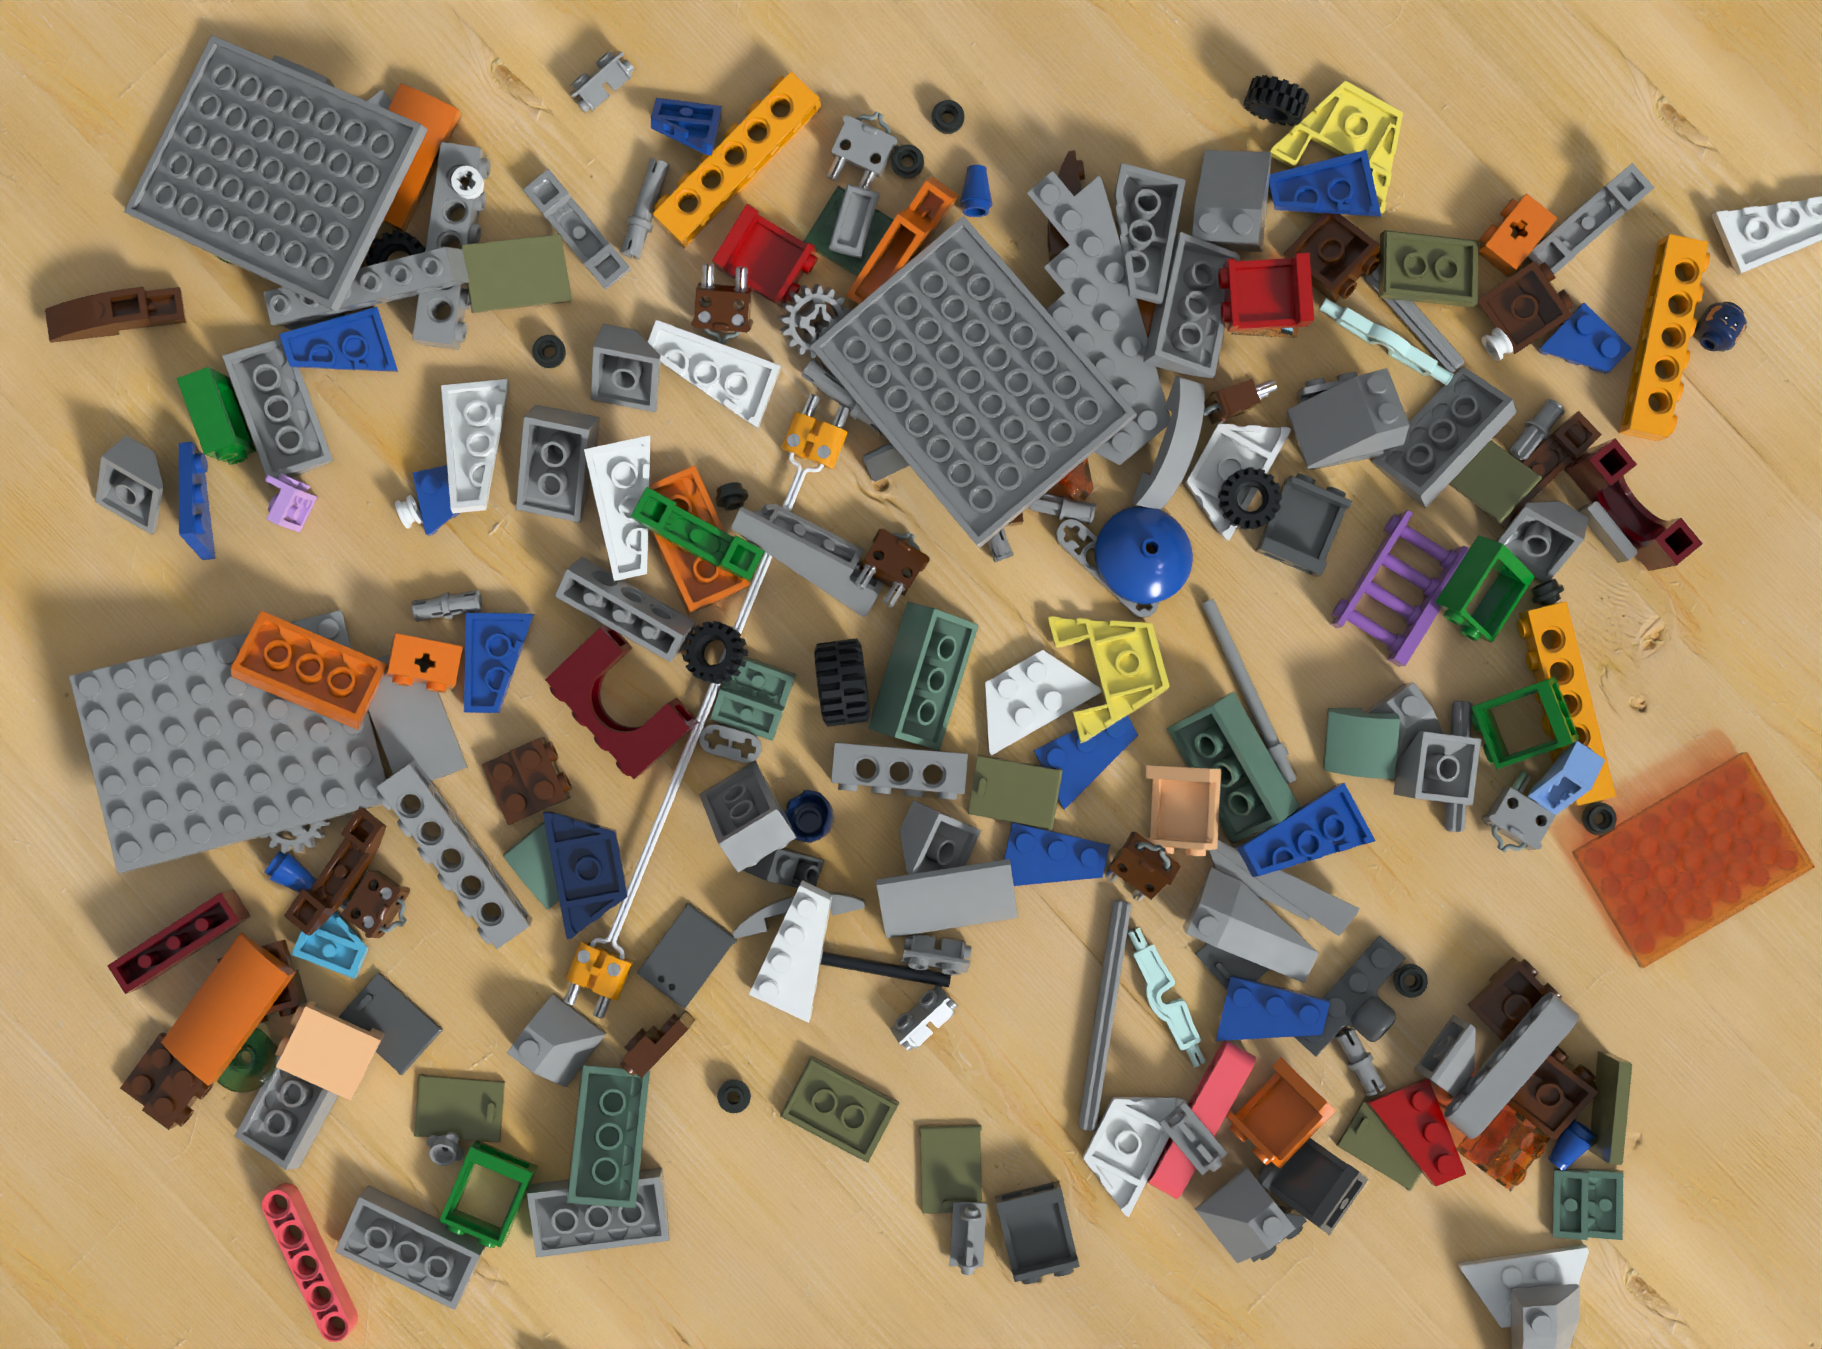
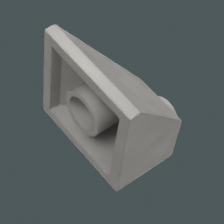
M603 324L593 346L591 400L656 412L661 355L636 330Z
M124 436L101 456L95 502L153 535L157 528L163 492V482L156 455L153 450L128 436Z
M1561 501L1526 503L1497 539V542L1504 544L1537 579L1546 582L1554 577L1583 542L1589 517Z
M1415 683L1403 684L1364 712L1398 713L1400 728L1396 770L1398 760L1420 731L1443 734L1433 708Z
M1420 731L1398 760L1393 794L1415 799L1473 805L1481 739Z
M913 800L899 830L907 873L916 874L965 866L981 830Z
M552 994L525 1027L507 1054L534 1074L567 1087L606 1035V1032L566 1004L558 996Z
M1453 1015L1415 1069L1450 1095L1456 1097L1458 1092L1472 1078L1471 1074L1475 1070L1476 1028Z
M1248 1167L1244 1168L1194 1208L1236 1263L1270 1250L1296 1229Z

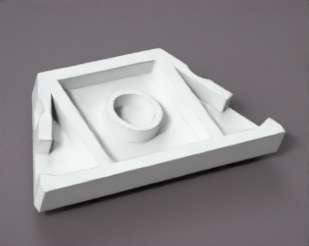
M1218 424L1185 484L1225 541H1230L1237 526H1232L1229 524L1230 521L1228 519H1224L1222 516L1224 513L1218 506V503H1220L1218 494L1222 489L1223 482L1236 471L1248 467H1254L1256 470L1259 468L1265 470L1264 473L1267 474L1292 429L1288 427L1275 428L1257 425L1236 426L1235 424ZM1245 486L1238 492L1237 501L1243 510L1246 511L1258 491L1257 488Z
M1044 650L985 682L988 749L990 754L997 753L1102 692L1100 687Z
M1112 1097L1083 1154L1085 1162L1096 1174L1124 1215L1128 1217L1170 1137L1160 1126L1159 1122L1183 1102L1187 1103L1182 1097Z
M1582 1244L1459 1262L1458 1268L1472 1285L1481 1301L1486 1305L1497 1324L1501 1328L1511 1327L1512 1288L1566 1284L1579 1285L1589 1250L1586 1245Z

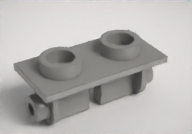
M611 50L608 51L596 62L599 68L590 76L584 72L572 82L571 86L574 90L568 95L573 98L578 95L581 98L577 104L585 113L588 110L594 111L597 106L610 96L602 87L605 82L613 91H616L628 79L632 78L631 73L635 70L627 59L623 63L619 60L624 55L623 52L617 51L613 54Z
M919 934L906 936L904 949H909L910 951L904 950L902 963L908 964L910 968L916 970H927L928 967L941 969L942 973L948 975H960L961 972L967 973L970 960L965 959H970L972 946L965 945V941L942 938L941 950L934 949L936 937Z
M936 986L933 990L924 993L919 1003L908 1013L902 1014L890 1030L898 1043L903 1045L908 1051L913 1047L917 1049L933 1034L926 1024L931 1021L939 1028L955 1014L954 1009L958 1005L950 996L946 995L941 986Z
M1185 1102L1159 1122L1160 1126L1202 1175L1208 1170L1214 1172L1221 1167L1222 1162L1220 1160L1228 1153Z
M953 1201L949 1265L960 1267L961 1273L965 1275L974 1274V1269L983 1267L986 1202Z

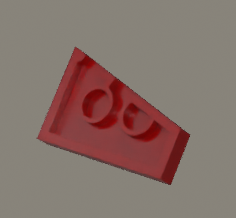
M1424 1078L1365 1102L1372 1112H1375L1385 1124V1128L1406 1150V1154L1431 1185L1439 1186L1466 1175L1429 1079Z

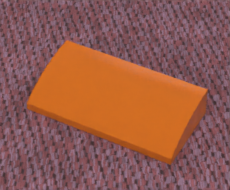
M400 83L388 110L420 123L428 129L383 220L384 223L402 232H406L438 165L441 142H449L462 114L458 108Z
M695 465L649 484L650 489L676 502V506L726 533ZM649 530L688 615L750 586L749 581L690 554Z
M260 611L230 669L231 676L235 679L359 730L382 680L387 664L264 611Z
M240 933L161 1043L183 1066L209 1086L218 1081L296 972L244 933Z

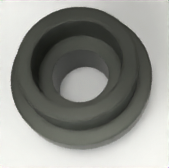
M952 100L939 102L932 111L933 126L944 134L957 132L964 123L962 107ZM945 113H950L954 116V120L946 123L942 120V116Z
M902 145L894 151L891 165L898 176L913 178L922 171L924 156L916 146ZM909 157L913 159L914 164L911 167H904L901 163L902 160Z
M544 335L534 343L532 354L540 366L555 368L564 361L566 348L558 337ZM547 347L555 348V355L551 358H547L544 355Z
M738 482L724 484L716 490V505L724 507L725 510L738 509L748 499L747 490L743 489L742 484Z
M1551 579L1531 589L1533 594L1531 600L1534 604L1540 602L1542 607L1560 600L1561 596L1559 593L1565 589L1563 585L1558 584L1556 579Z
M1592 803L1583 811V826L1593 835H1606L1616 825V813L1606 803ZM1599 812L1603 816V821L1601 824L1596 825L1593 818Z
M1415 964L1401 966L1394 975V986L1405 997H1417L1427 988V974L1421 967ZM1413 974L1415 983L1412 986H1406V976Z
M728 1080L718 1090V1103L726 1112H742L750 1103V1089L741 1080ZM731 1091L737 1092L740 1095V1100L735 1103L731 1102L728 1099V1093Z

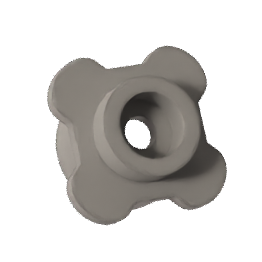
M453 1132L442 1136L430 1135L427 1139V1145L431 1147L429 1152L431 1160L441 1166H448L454 1161L461 1160L464 1156V1151L459 1147V1136Z

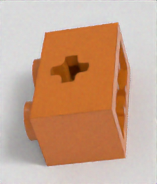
M1527 193L1518 201L1512 198L1500 213L1504 218L1496 227L1492 224L1479 239L1484 244L1478 250V254L1507 277L1519 268L1558 219ZM1513 228H1515L1518 231L1515 239L1512 236H1510L1513 232Z
M395 633L392 639L385 676L392 677V683L412 686L413 682L426 684L427 690L446 693V688L452 689L456 685L463 646ZM422 657H426L427 664L432 665L424 673L420 671L419 665L414 664V662H419Z

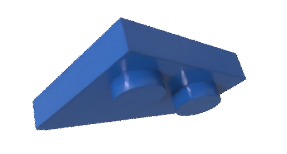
M656 98L651 114V129L699 152L712 156L722 117V106Z
M1583 303L1573 312V316L1565 320L1537 351L1540 354H1550L1565 359V362L1574 365H1584L1589 367L1590 370L1606 374L1632 348L1588 305Z
M447 465L412 473L425 534L428 536L434 535L438 532L437 529L451 518H455L460 514L452 513Z

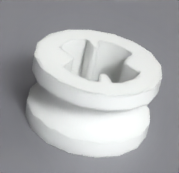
M461 166L452 174V187L462 198L475 199L483 192L484 179L475 168ZM468 175H472L475 186L472 189L468 186V190H464V186L460 182L464 176L468 179Z
M1496 327L1492 330L1491 336L1486 334L1481 338V341L1490 357L1498 362L1503 359L1504 353L1509 355L1513 352V346L1507 335L1500 328Z
M411 495L406 496V501L404 502L400 500L395 501L396 511L407 529L412 527L413 522L418 524L423 522L421 511Z

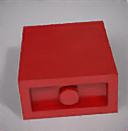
M746 204L712 259L715 268L733 279L736 276V267L741 266L740 283H742L743 266L748 269L747 287H752L753 291L783 308V302L786 303L788 301L791 303L793 301L790 296L791 292L798 294L801 286L797 283L803 273L808 275L812 271L818 257L815 256V245L810 242L806 244L759 215L758 210Z
M1297 253L1292 258L1236 262L1235 258H1229L1223 264V268H1219V288L1225 289V302H1221L1222 323L1227 322V332L1308 327L1314 321L1310 253Z

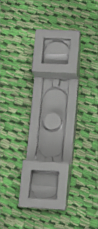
M1631 163L1543 239L1527 257L1531 262L1536 260L1539 265L1546 262L1552 272L1556 274L1604 230L1652 191L1654 186Z
M549 169L523 189L605 290L631 270Z
M1175 376L1165 405L1166 409L1172 411V415L1152 472H1142L1132 500L1133 504L1161 510L1182 482L1193 458L1201 431L1205 403L1204 384Z
M826 891L833 895L830 907L832 916L863 909L866 906L865 900L858 896ZM795 895L772 902L751 914L733 931L734 939L766 932L769 929L767 917L787 913Z

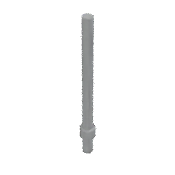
M1214 598L1202 603L1203 609L1268 747V752L1287 784L1297 780L1286 756L1289 754L1284 742H1280Z

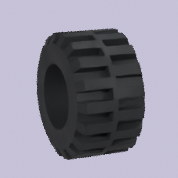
M856 638L817 643L814 650L823 721L827 727L867 722L870 716V708L860 642Z

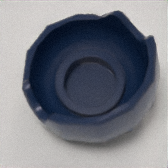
M803 790L800 795L791 798L785 810V814L797 837L795 839L802 842L812 843L819 841L830 832L834 822L832 805L821 793L811 790Z

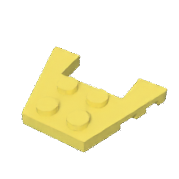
M1344 81L1300 124L1296 125L1282 140L1277 142L1270 152L1272 153V158L1290 168H1295L1310 140L1340 156L1367 150L1382 216L1386 208L1387 191L1390 186L1392 164L1396 154L1403 112L1353 84Z
M1055 616L1048 617V624L1055 648L1089 641L1103 691L1105 705L1073 712L1080 743L1088 741L1170 688L1153 623L1113 620L1106 622L1092 621L1084 618L1063 619Z

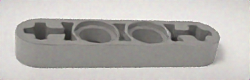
M1074 519L1065 520L1059 525L1056 530L1058 544L1131 614L1139 618H1145L1156 612L1159 602L1149 604L1151 607L1149 611L1145 608L1138 611L1135 607L1138 603L1127 601L1116 595L1104 583L1097 567L1087 563L1086 553L1089 549L1095 548L1097 537L1089 529ZM1076 527L1079 530L1076 535L1079 540L1084 542L1086 537H1088L1092 542L1086 545L1080 555H1078L1074 550L1079 545L1073 540H1070L1068 543L1064 541L1063 538L1066 534L1063 528L1072 529Z

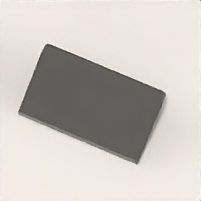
M891 443L883 445L862 457L874 482L909 466Z

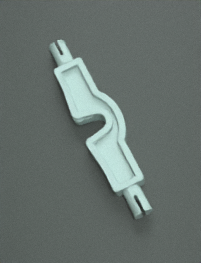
M1325 298L1319 307V311L1321 310L1336 319V324L1371 345L1381 344L1388 348L1389 356L1424 376L1429 375L1445 386L1451 381L1454 373L1437 365V360L1413 347L1391 330L1371 322L1348 307L1343 309L1328 298Z
M1136 927L1134 931L1139 941L1133 930H1130L1127 934L1136 949L1132 953L1146 981L1145 995L1152 1011L1166 1022L1178 1048L1186 1050L1193 1067L1200 1066L1199 1062L1204 1064L1206 1059L1197 1044L1201 1041V1038L1193 1024L1187 1004L1182 998L1167 1003L1162 1002V993L1173 987L1175 980L1163 963L1156 947L1153 944H1148L1140 927Z

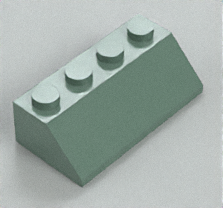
M907 602L868 729L940 751L978 624L935 608Z
M1234 691L1166 728L1188 767L1221 769L1219 822L1231 843L1281 823L1300 808Z

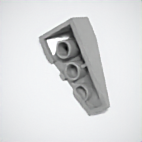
M1121 163L1114 199L1128 296L1162 304L1186 180Z
M1210 867L1183 924L1185 933L1216 948L1305 983L1319 954L1318 951L1241 880Z
M1566 1284L1512 1288V1349H1570L1580 1319L1579 1285Z

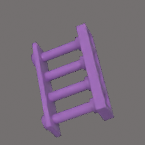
M1408 510L1400 513L1399 516L1394 514L1384 528V531L1387 532L1386 537L1346 600L1342 598L1331 614L1335 617L1331 624L1333 627H1343L1346 621L1389 646L1388 650L1391 654L1387 660L1398 667L1406 666L1439 613L1441 607L1435 601L1469 550L1464 545L1456 548L1455 551L1452 549L1448 551L1407 526L1406 524L1413 515ZM1399 536L1441 562L1440 566L1443 567V570L1437 579L1435 577L1432 579L1428 578L1389 553ZM1381 565H1384L1424 590L1423 594L1426 597L1420 607L1417 605L1412 607L1372 582ZM1364 593L1406 618L1405 622L1409 625L1402 635L1391 633L1354 610Z

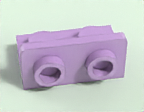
M280 473L278 478L267 474L264 481L281 488L279 494H276L269 503L267 520L279 526L301 532L318 497L308 493L310 486L282 473Z

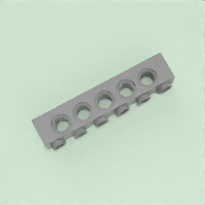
M441 142L425 252L447 247L450 242L455 240L460 241L461 245L480 242L481 225L477 223L479 211L483 212L485 208L486 194L483 191L475 199L462 198L452 187L451 178L454 171L461 166H471L481 174L483 179L489 178L490 159H487V155L481 147ZM468 175L470 176V182L464 190H468V186L471 189L475 186L472 175ZM458 208L465 209V216L460 221H451V215L454 210ZM467 283L419 294L412 338L420 345L459 350L460 342L465 341L467 334V324L463 322L465 309L470 308ZM449 305L451 307L449 317L444 320H438L437 312L439 308Z
M443 247L359 268L338 312L284 287L263 293L271 325L289 326L461 285L470 281L463 250Z
M415 759L383 780L376 787L379 791L377 797L381 804L387 810L393 809L399 817L397 823L402 832L407 837L413 836L419 844L417 850L422 859L427 864H434L439 871L437 877L447 891L451 889L460 899L457 901L459 908L466 917L472 916L479 925L477 931L487 944L492 942L495 948L498 949L530 926L533 920ZM405 795H416L421 801L420 809L412 810L408 808L404 802ZM429 821L436 822L441 828V835L436 837L428 835L424 829L425 823ZM450 848L457 850L461 855V861L458 863L448 862L444 856V851ZM470 875L476 876L481 882V888L477 890L467 888L464 878ZM489 902L496 903L501 909V914L498 916L488 915L484 910V905Z

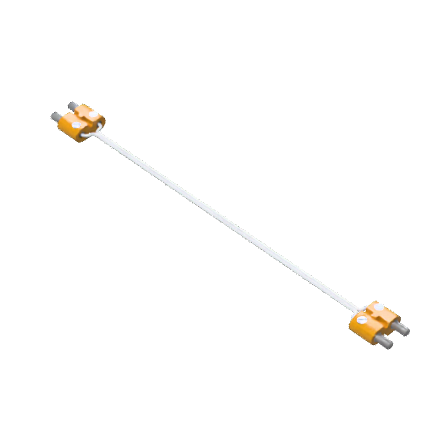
M809 394L802 413L795 412L780 448L789 453V461L797 467V472L782 506L783 508L791 511L807 472H819L823 467L834 469L848 434L847 431L843 430L850 412L848 407L839 406L832 425L824 421L821 422L813 418L820 398L817 395ZM794 456L812 461L818 466L815 468L806 467L802 470L800 463L794 459ZM764 552L733 627L740 634L772 558L767 552ZM726 648L724 649V652L721 656L719 663H721L725 658ZM711 682L696 718L699 723L691 730L627 888L628 897L622 901L608 937L605 939L595 938L591 943L580 941L565 977L571 983L563 1001L568 1005H574L581 987L589 988L592 992L600 995L593 1015L598 1018H604L611 999H619L633 962L624 957V950L616 941L720 684ZM611 941L612 946L619 951L620 955L610 953L595 944H605Z

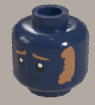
M1725 301L1711 304L1697 322L1695 335L1700 341L1701 346L1708 351L1723 352L1731 350L1746 330L1747 320L1744 312L1738 305L1732 302Z

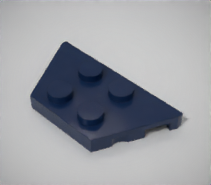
M544 811L543 818L566 938L572 939L578 932L590 923L595 922L606 911L628 897L616 829L552 811Z

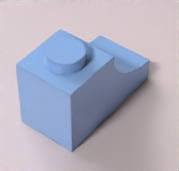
M1576 741L1559 754L1548 772L1532 787L1528 797L1554 815H1557L1592 789L1605 759L1593 752L1591 748Z

